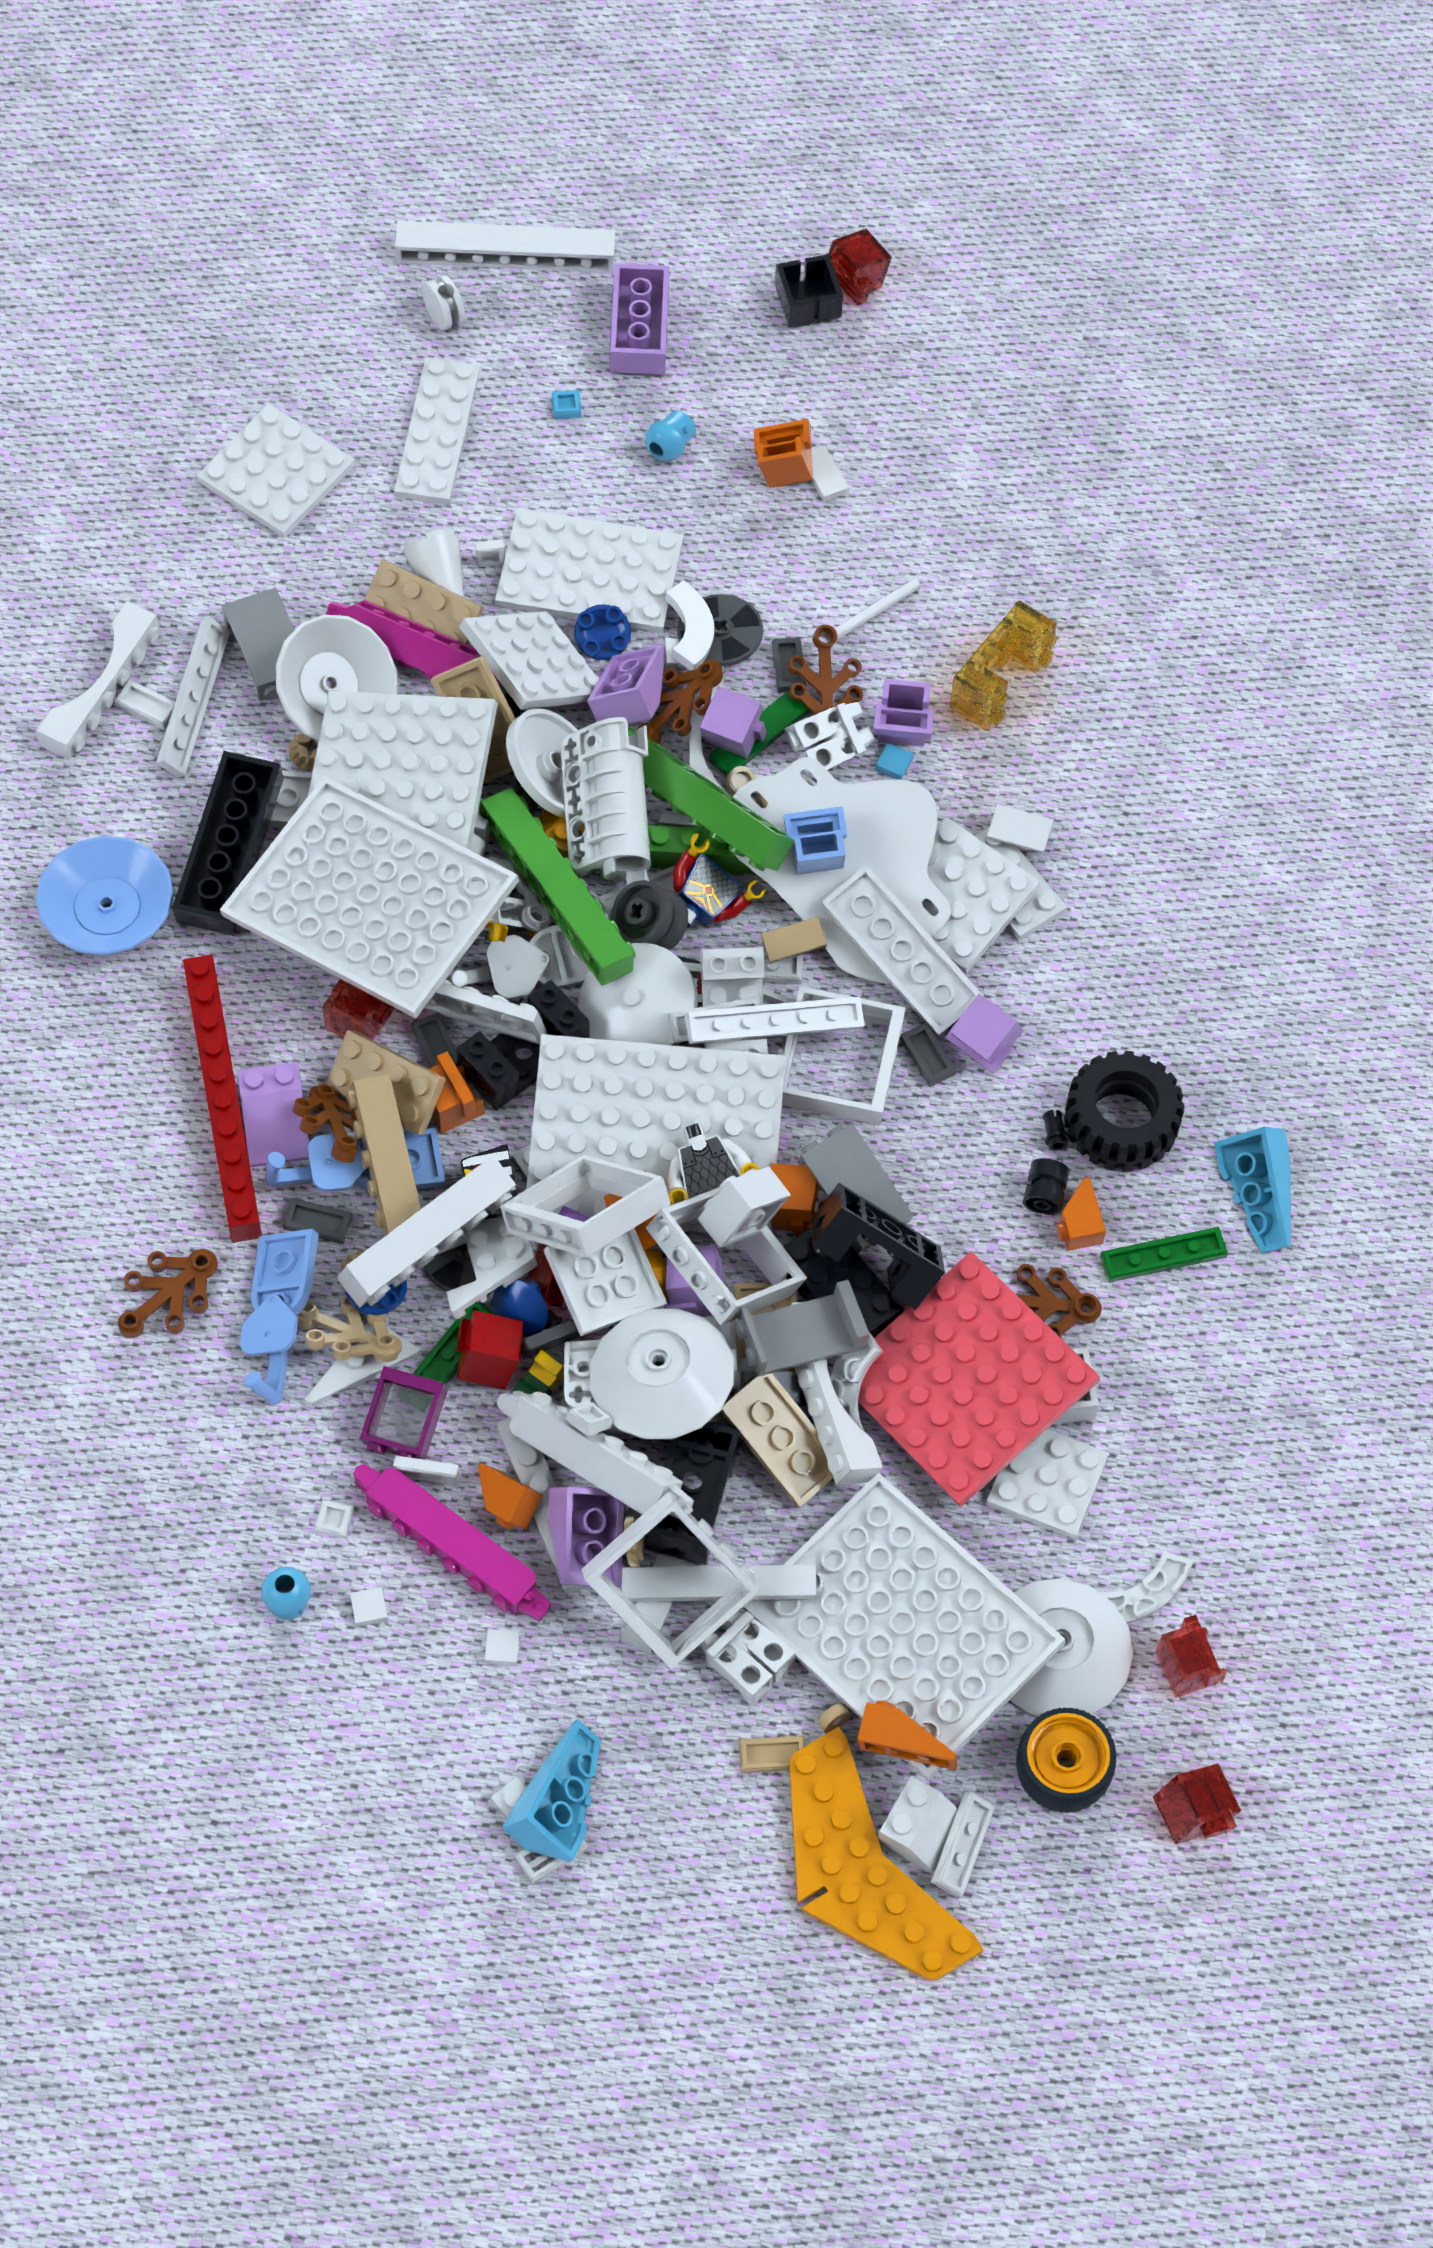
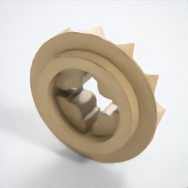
M303 733L299 735L294 734L293 741L289 743L291 761L303 770L313 771L317 749H314L309 757L307 748L313 744V741L317 748L318 741Z
M635 1516L626 1517L624 1531L636 1521ZM643 1537L626 1551L628 1564L631 1567H640V1561L644 1560Z

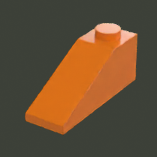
M876 1701V1704L866 1703L857 1738L860 1750L957 1771L958 1761L956 1754L904 1712L895 1708L894 1704L886 1701Z

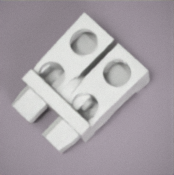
M858 702L847 705L842 703L784 728L795 752L824 739L825 743L797 755V758H813L826 770L866 751L865 747L875 741V737L869 727L857 731L853 721L863 716V711ZM803 769L806 776L814 777L807 769Z
M737 1611L721 1625L727 1630L721 1637L713 1632L699 1647L706 1654V1662L743 1694V1698L753 1707L773 1686V1682L776 1683L795 1664L796 1652L755 1620L748 1611L743 1615Z

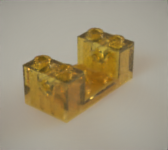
M1019 600L954 676L949 708L986 732L993 724L999 725L1006 714L1004 705L1009 697L1006 694L1008 681L995 674L994 671L997 668L1002 669L1009 658L1035 674L1042 666L1047 667L1055 654L1052 650L1058 638L1055 635L1057 623Z

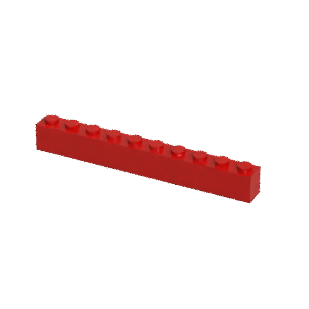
M213 954L183 959L231 1242L236 1243L258 1239L259 1236H262Z

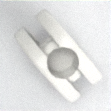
M441 275L436 278L435 282L429 280L423 284L422 295L431 319L440 330L445 331L452 327V323L459 325L465 321V309L462 298L455 284L448 276Z

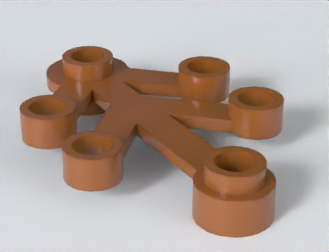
M827 624L820 625L812 636V641L818 648L820 677L806 664L805 659L800 655L792 656L787 663V669L791 674L800 675L820 694L821 704L807 692V687L801 682L794 683L788 691L789 698L792 701H801L814 715L842 703H845V705L855 702L859 703L863 697L862 689L857 685H852L845 691L844 697L833 706V694L849 678L856 677L860 673L862 665L859 660L850 658L843 665L842 670L832 679L830 648L837 640V632L832 626ZM819 636L825 637L827 639V643L822 642L819 639ZM792 662H798L801 668H795ZM848 665L855 666L856 671L849 670ZM794 689L801 690L802 695H796ZM849 692H855L858 698H852Z
M707 660L696 670L677 673L675 669L671 668L664 671L662 682L668 688L673 689L683 683L690 684L684 689L661 693L659 705L670 704L650 724L643 723L637 729L647 726V737L659 744L662 738L659 730L679 711V717L673 721L672 729L680 737L688 735L692 729L690 723L692 707L698 715L705 716L711 702L712 689L723 679V670L720 663L716 660ZM700 690V696L693 701L694 695Z
M326 1084L312 1087L309 1091L310 1098H297L293 1106V1113L302 1117L300 1130L306 1134H316L320 1127L329 1123L335 1138L331 1150L332 1157L344 1163L353 1162L358 1151L357 1141L347 1135L344 1126L354 1131L353 1122L357 1120L355 1110H350L348 1103L339 1099V1095L333 1087ZM314 1109L322 1111L315 1116L310 1115ZM337 1109L340 1110V1111H342V1112H344V1113H346V1114H348V1115H350L351 1118L348 1117V1116H346L345 1114H343V1113L337 1111Z
M198 1249L192 1252L189 1257H166L163 1252H152L148 1256V1265L153 1272L159 1273L165 1269L184 1271L177 1277L142 1276L138 1271L128 1272L124 1276V1284L128 1291H160L136 1311H127L119 1317L118 1327L120 1333L126 1338L138 1337L144 1330L143 1321L170 1299V1313L165 1318L166 1328L172 1334L182 1332L185 1327L182 1316L184 1289L194 1279V1294L189 1298L190 1309L196 1314H202L208 1309L209 1304L206 1296L207 1278L211 1277L218 1268L215 1254L207 1249ZM155 1259L163 1260L160 1265L152 1264ZM202 1259L207 1261L206 1265L204 1266H198L196 1264L199 1260ZM132 1278L139 1279V1282L135 1285L128 1283ZM196 1300L204 1301L202 1306L197 1307L193 1305ZM128 1319L136 1320L133 1325L128 1326L125 1324ZM177 1319L180 1321L178 1326L169 1325L172 1320Z
M1023 1264L1018 1268L1017 1280L1022 1284L1029 1285L1038 1296L1016 1295L1030 1309H1037L1034 1312L1037 1316L1045 1321L1056 1312L1068 1313L1056 1324L1048 1325L1059 1337L1078 1322L1089 1324L1095 1322L1100 1317L1102 1306L1099 1299L1090 1293L1081 1294L1067 1278V1274L1062 1268H1052L1049 1271L1047 1281L1051 1287L1060 1288L1069 1300L1058 1299L1036 1275V1270L1032 1265ZM1029 1271L1032 1276L1025 1278L1021 1275V1272ZM1059 1274L1063 1279L1061 1281H1054L1052 1275ZM1088 1306L1091 1312H1082L1080 1307Z

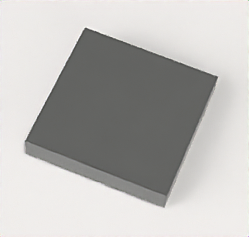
M569 1320L526 1337L521 1346L523 1359L538 1354L540 1350H549L564 1344L566 1341L581 1337L574 1320Z

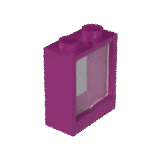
M383 1366L360 1436L363 1443L367 1445L366 1449L384 1455L385 1451L396 1453L397 1456L425 1460L448 1392L445 1384Z

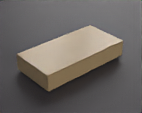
M818 916L761 934L770 964L827 947Z
M805 1736L739 1739L741 1774L789 1771L792 1755L805 1747Z

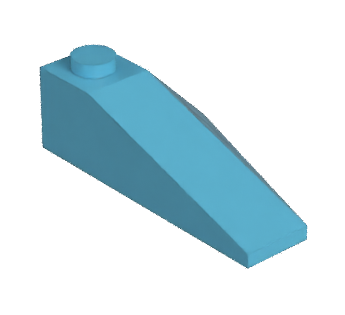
M1264 1126L1214 1142L1220 1173L1224 1181L1229 1180L1236 1192L1233 1198L1236 1204H1242L1248 1215L1246 1223L1261 1252L1269 1253L1291 1246V1171L1285 1129Z
M578 1719L573 1721L519 1797L502 1827L525 1850L567 1862L573 1861L586 1836L587 1824L584 1823L586 1808L591 1805L592 1796L589 1795L591 1777L596 1774L601 1742Z

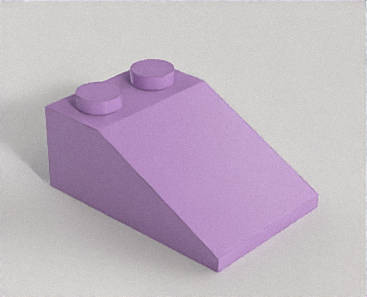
M663 644L612 656L587 700L597 722L608 718L624 717L628 724L634 722L645 723L653 718L661 698L665 656Z
M298 1062L237 1070L250 1167L267 1165L268 1156L272 1152L282 1154L285 1158V1163L308 1160L309 1137L308 1134L302 1132L299 1128L302 1117L297 1116L292 1111L295 1100L303 1098Z
M583 1487L549 1488L548 1522L561 1585L590 1586L585 1581L581 1569L623 1532L624 1503L602 1489ZM622 1556L603 1572L616 1587H622Z

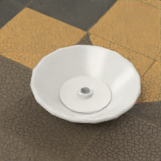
M321 615L301 623L284 641L276 662V691L287 717L304 735L319 742L329 691L398 694L397 669L387 645L369 626L349 616ZM327 679H329L332 683L331 688H329L326 685Z
M678 1308L648 1309L623 1319L601 1339L590 1361L589 1389L597 1407L613 1419L612 1424L620 1431L645 1440L675 1439L701 1429L722 1410L734 1385V1358L724 1335L704 1317ZM659 1360L664 1361V1364L661 1366L654 1365Z
M1063 1578L1034 1581L1013 1592L1064 1637L1066 1645L1009 1701L1027 1714L1038 1717L1047 1711L1063 1707L1077 1708L1093 1714L1109 1705L1127 1682L1133 1659L1129 1626L1120 1612L1116 1610L1115 1604L1099 1594L1090 1585Z

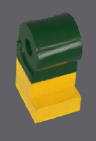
M540 1350L534 1358V1364L523 1379L518 1382L512 1393L514 1391H523V1393L529 1395L534 1392H542L550 1396L554 1392V1388L564 1379V1366L543 1350Z

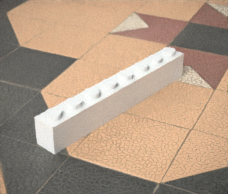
M412 220L397 221L396 263L614 273L615 230L417 222Z

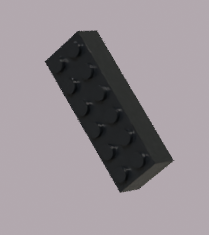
M223 751L172 907L177 923L234 936L237 924L223 917L220 909L258 861L284 780L280 763Z

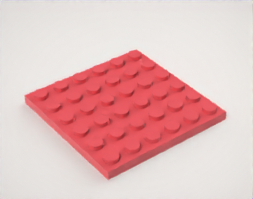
M970 1251L940 1278L916 1310L908 1307L874 1338L883 1353L872 1363L863 1378L858 1404L961 1508L1101 1379L1075 1351Z

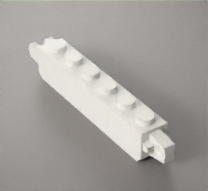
M514 1391L512 1394L503 1393L497 1398L499 1409L511 1417L509 1425L512 1434L643 1515L669 1491L676 1499L682 1496L691 1507L693 1506L694 1500L681 1490L683 1481L674 1477L671 1470L653 1464L641 1452L630 1450L623 1445V1441L619 1438L608 1436L603 1432L586 1436L566 1420L567 1412L570 1408L559 1406L552 1402V1398L542 1392H534L528 1395L523 1393V1391ZM673 1512L669 1513V1515L678 1518Z

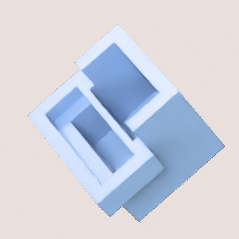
M843 806L784 814L785 832L794 839L792 849L796 875L844 868L845 849L843 839L847 838Z

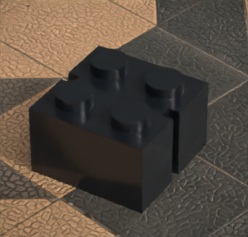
M829 254L805 258L803 281H800V259L776 264L775 288L789 327L813 323V318H817V321L820 322L842 317L843 294Z

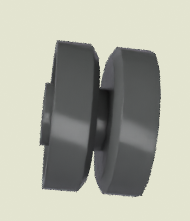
M640 880L630 883L618 894L611 910V920L617 924L620 935L625 942L629 941L631 944L650 943L670 950L679 943L685 934L688 926V909L685 901L678 893L665 889L655 883Z

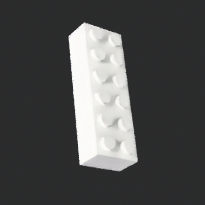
M494 1155L347 1264L338 1275L337 1280L359 1308L367 1302L370 1306H373L391 1289L389 1285L393 1284L396 1288L406 1281L415 1271L414 1266L417 1265L419 1269L423 1268L440 1252L438 1248L441 1247L445 1251L459 1240L458 1238L464 1234L463 1229L469 1233L481 1224L482 1220L489 1215L487 1213L488 1210L491 1214H494L501 1209L500 1205L513 1197L510 1191L516 1186V1183Z

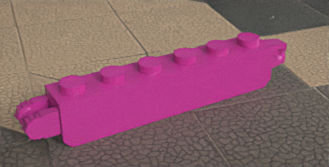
M366 600L351 606L331 602L325 614L349 616L369 626L387 645L391 657L398 660L397 663L406 668H417L423 671L424 676L431 679L433 676L480 657V654L474 647ZM494 675L497 683L501 684L497 677Z
M366 1464L356 1467L353 1473L356 1479L355 1484L366 1496L367 1509L375 1517L382 1519L384 1516L392 1522V1528L401 1536L406 1538L409 1535L416 1540V1545L426 1555L432 1556V1554H435L443 1560L441 1562L442 1565L450 1573L456 1575L459 1572L467 1578V1584L479 1594H482L484 1591L491 1596L493 1604L505 1613L509 1610L516 1616L521 1612L538 1622L550 1611L551 1603L536 1588V1575L533 1570L396 1468L385 1469L380 1474Z

